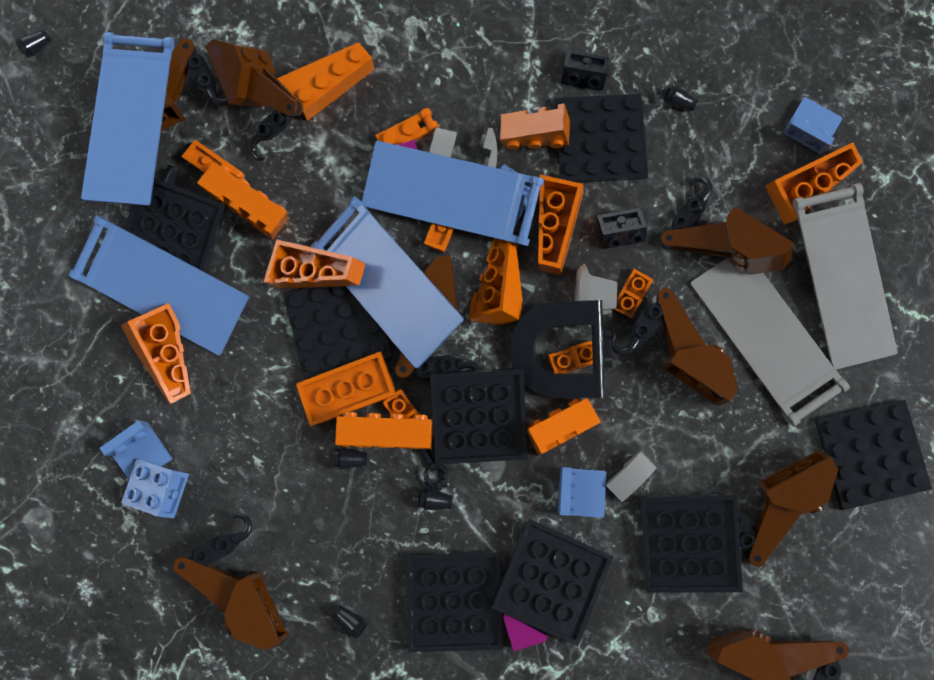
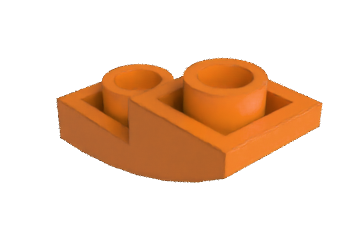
M633 269L617 297L615 310L632 319L654 279Z
M592 340L548 355L547 358L552 372L570 373L593 365Z
M400 388L396 390V396L382 401L390 414H403L404 419H413L414 415H419Z

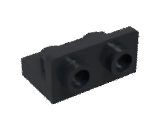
M567 50L561 83L602 91L608 73L610 57Z
M641 208L597 215V224L602 236L603 249L646 241L647 225Z

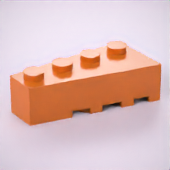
M358 42L277 79L302 102V115L308 121L375 69L372 57Z
M852 142L765 185L784 225L797 219V214L792 204L794 198L802 197L804 199L828 193L837 183L862 164L863 161Z
M213 162L197 182L198 186L217 201L227 204L228 209L273 240L288 221L287 211L279 204L269 200L261 191L251 188L250 184L242 177L237 178L232 175V171L224 164L218 165Z
M540 175V178L545 180L543 186H540L539 270L561 276L584 194L583 184Z
M276 239L263 283L278 289L359 286L366 264L351 256Z
M344 412L343 417L337 416L335 445L359 448L374 446L376 448L431 449L433 421L427 419V415H414L413 419H404L403 414H390V418H381V414L367 413V417H357V413Z

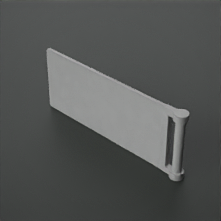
M860 183L852 184L849 188L804 199L802 197L794 198L792 203L802 234L830 361L836 370L898 353L865 210L863 186ZM853 196L855 200L854 203L805 214L804 210L805 207Z
M726 258L690 283L793 427L798 425L802 418L834 396L850 389L847 381L832 366L764 273L750 275L747 272H739L733 267L731 258ZM833 379L835 382L833 387L795 413L790 409L791 406L829 380Z

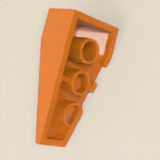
M494 238L486 258L489 263L485 274L481 273L479 281H481L478 293L474 292L471 300L469 320L505 325L521 319L523 299L517 249L514 242Z
M169 303L121 325L132 348L169 404L191 394L187 367L183 357L184 349L179 333L181 331L180 324Z

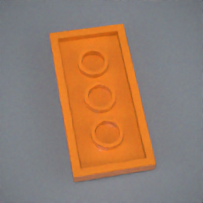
M382 352L372 354L296 384L310 427L333 420L337 416H343L344 412H354L397 395Z

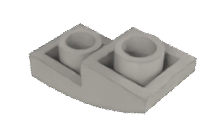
M436 128L429 153L451 157L457 132Z
M488 128L487 135H482L480 147L483 148V156H486L484 165L496 168L497 142L493 128Z
M639 451L623 465L621 471L606 483V486L623 502L648 479L657 467L642 451Z

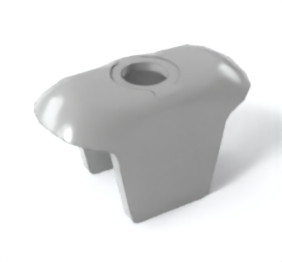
M582 264L576 272L574 301L602 300L603 315L611 314L612 309L616 308L617 282L590 275L586 264Z

